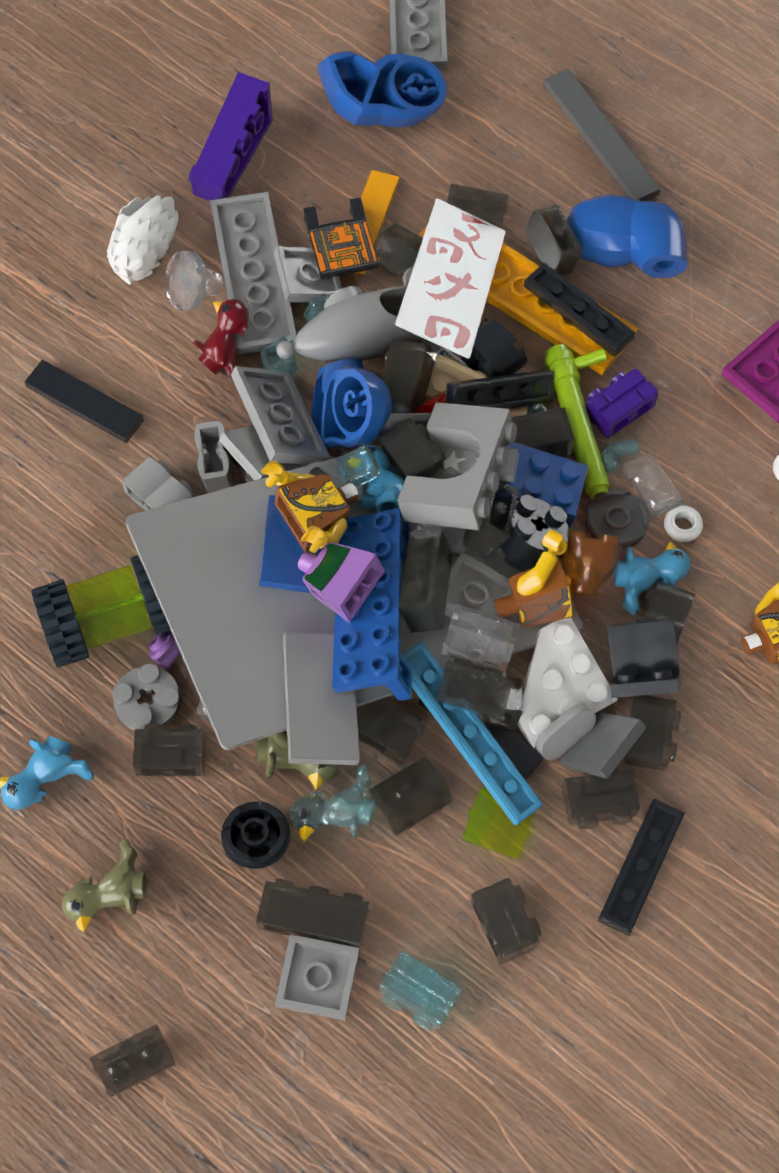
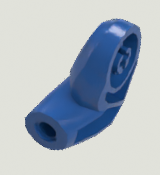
M345 51L328 56L317 66V71L329 102L339 116L354 126H413L437 113L446 98L447 86L442 73L434 64L425 58L402 53L390 54L373 62L352 51Z
M357 358L338 360L324 365L317 372L311 408V419L324 446L327 449L355 448L374 442L391 415L392 401L387 384L372 371L364 370L362 360Z

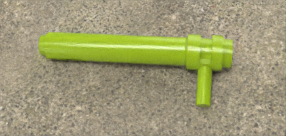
M562 344L555 345L546 350L544 364L546 369L554 371L553 389L556 390L576 462L588 465L583 486L586 494L594 500L599 493L609 494L610 485L579 385L581 378L578 370L608 359L604 348L574 358L573 352L569 350L568 346Z

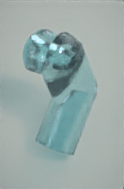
M631 439L610 443L600 454L605 471L617 470L619 467L617 460L621 456L639 454L638 440Z

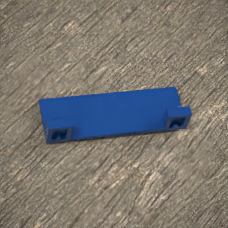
M400 508L348 518L347 529L338 544L376 554L385 572L351 622L346 621L335 613L332 688L336 693L385 685L387 689L393 692L398 701L412 699V669L400 652L401 560L402 558L413 556V529L409 522H404Z

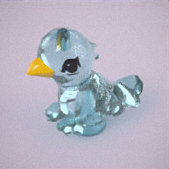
M365 765L358 766L357 778L351 787L338 792L329 800L323 799L324 791H321L319 794L313 791L293 803L289 812L290 821L299 830L300 838L304 842L316 829L327 824L349 827L351 837L354 839L358 836L360 825L369 827L374 814L376 800L366 798V792L372 784V780Z

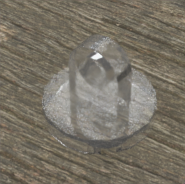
M184 250L176 252L170 259L166 269L165 277L166 280H169L170 288L166 287V294L170 304L176 310L193 311L197 309L204 296H217L224 284L223 278L217 272L205 268L202 258L194 251Z

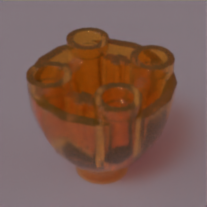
M568 530L567 549L563 554L559 555V559L565 575L571 579V593L583 596H597V589L605 584L616 570L623 547L618 544L619 538L616 536L599 535V539L586 538L585 532Z

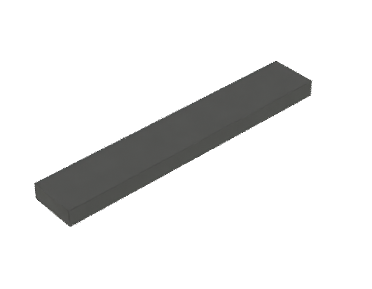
M569 68L544 80V87L627 197L639 201H647L658 196L661 188Z

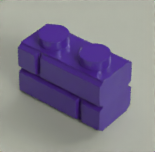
M634 368L627 374L620 372L612 379L608 387L603 390L597 388L587 397L586 408L590 421L594 426H597V429L605 438H610L654 408L658 398V391L649 381H646V378L637 368Z

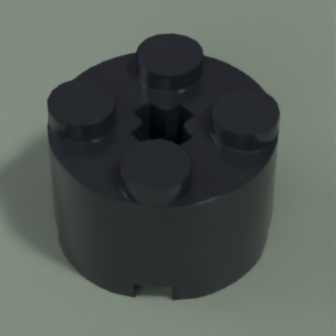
M485 318L479 324L470 358L467 359L462 356L461 360L473 371L478 370L485 373L488 377L517 373L527 363V356L523 348L517 351L513 345L517 339L504 325L495 319H491L488 322V318Z
M523 495L513 504L496 527L493 535L494 545L497 551L501 549L506 555L504 560L510 566L522 572L535 567L543 552L549 550L542 543L544 536L549 530L554 529L562 534L567 543L569 538V529L566 523L567 514L559 506H552L530 495Z

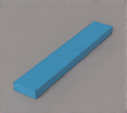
M421 640L402 654L412 669V688L513 825L520 824L540 808L543 803Z

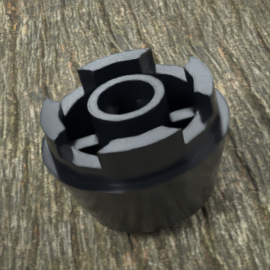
M262 801L249 802L237 806L227 816L221 830V842L225 853L234 863L244 868L261 869L274 864L284 855L290 842V827L284 814L275 806Z

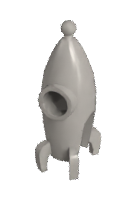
M410 267L403 274L404 286L389 287L364 293L361 288L355 286L345 287L336 291L326 300L324 310L299 331L292 343L281 341L277 345L276 351L278 356L283 359H288L294 353H298L309 359L335 362L353 358L362 361L406 348L416 342H419L421 349L428 353L437 352L441 346L395 325L413 267Z

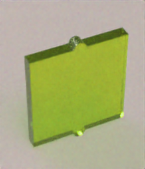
M480 788L473 809L467 813L469 820L462 836V841L518 860L525 839L530 837L529 827L534 812L520 824L514 826L491 793L486 789Z

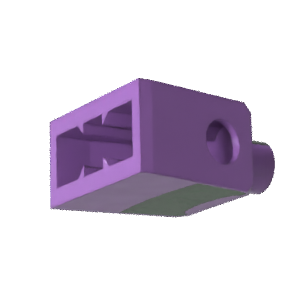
M333 542L327 543L318 556L305 552L298 561V569L305 572L303 582L310 593L348 622H351L385 572L376 554Z

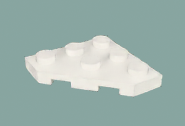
M571 618L554 621L537 632L532 660L529 663L523 686V695L515 717L519 729L531 748L536 747V741L541 732L570 707L576 704H585L595 714L618 700L617 698H612L609 683Z

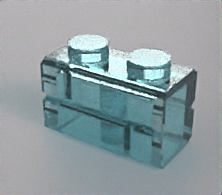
M403 950L379 986V992L383 994L381 1000L386 1005L396 1011H400L401 1007L414 1014L412 1021L427 1031H430L432 1027L438 1031L441 1029L463 991L462 988Z

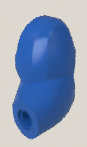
M608 194L581 201L570 211L565 224V238L570 249L585 260L597 263L603 267H620L633 263L639 270L652 278L675 277L687 268V242L683 221L665 203L639 201L627 196Z

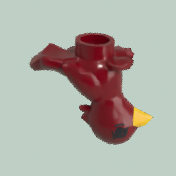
M237 299L213 302L217 313L216 329L207 338L205 344L198 340L193 342L203 352L198 360L207 369L217 375L224 368L230 378H232L231 374L235 366H238L235 336L238 333L243 337L245 336L244 331L248 330L249 319L246 305Z

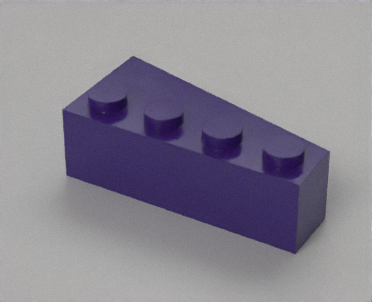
M240 72L237 73L196 165H193L191 168L189 181L192 185L193 195L209 201L230 197L273 121L269 82Z

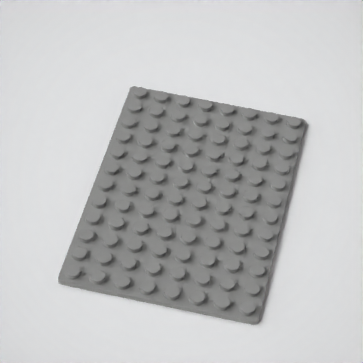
M377 446L383 450L388 457V462H390L393 446ZM406 446V447H433V446ZM355 452L321 462L359 479L364 486V496L368 495L366 493L368 481L353 466L346 462V459L350 455L355 454ZM306 466L290 470L289 472L303 474ZM268 477L127 516L125 523L218 741L225 750L287 731L283 655L284 633L334 634L335 612L311 593L259 586L267 502L269 495L276 496V489L278 487L276 484L271 488L267 487L265 481ZM360 503L357 507L350 509L349 518L377 513L376 506L367 510ZM489 512L486 518L483 517L479 530L409 522L413 529V556L402 558L401 654L422 640L446 674L450 676L535 647L537 632L553 623L548 622L525 628L521 626L516 613L500 618L488 639L430 606L461 552L509 579L514 575L522 573V571L510 566L504 560L506 555L501 549L497 551L494 545V531L504 516ZM572 604L573 617L571 619L578 631H580L583 623ZM385 685L355 690L356 707L393 695V692L387 689Z

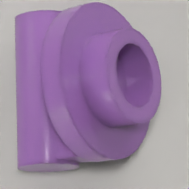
M170 631L155 635L148 644L150 649L148 656L165 671L170 669L181 653Z

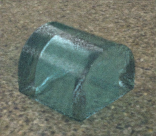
M282 336L259 349L264 369L289 372L290 375L296 372L297 365L294 354L288 359H283L278 356L276 351L277 345L281 341L290 342L287 337Z
M365 445L337 458L342 486L352 483L356 488L380 476L378 462L371 450Z

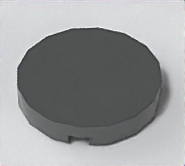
M624 489L608 490L609 494L599 493L589 504L586 511V528L590 536L599 545L609 549L624 550L627 547L635 546L643 539L649 525V512L644 502L639 497L636 498L630 495L631 492Z

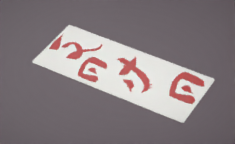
M436 199L395 325L469 359L505 236V230L440 199Z

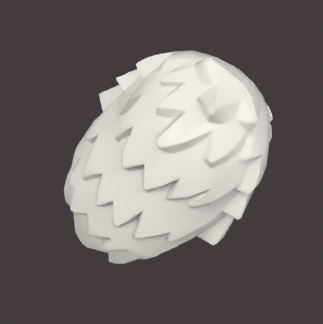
M157 195L154 198L149 196L141 201L140 197H136L120 210L107 249V257L114 272L126 283L132 284L133 281L150 276L154 273L152 270L160 265L158 260L167 254L166 251L175 235L179 219L178 212L174 208L173 197L161 199V196Z

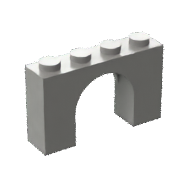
M436 402L427 424L432 446L474 453L479 458L467 472L453 478L436 479L407 475L397 500L404 522L479 530L483 517L486 518L489 514L492 492H496L498 489L501 467H505L507 464L510 442H514L516 439V423L512 422L509 409Z

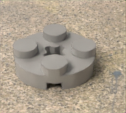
M145 664L142 667L127 672L114 687V708L121 722L128 728L135 731L139 729L156 732L168 726L177 716L180 704V691L175 679L167 671L159 669L153 664ZM144 693L155 694L152 697L154 703L150 706L147 703L140 705L138 702L141 700V695Z

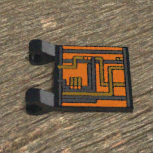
M361 198L350 199V215L352 219L319 225L314 206L304 208V222L308 230L321 279L379 268Z

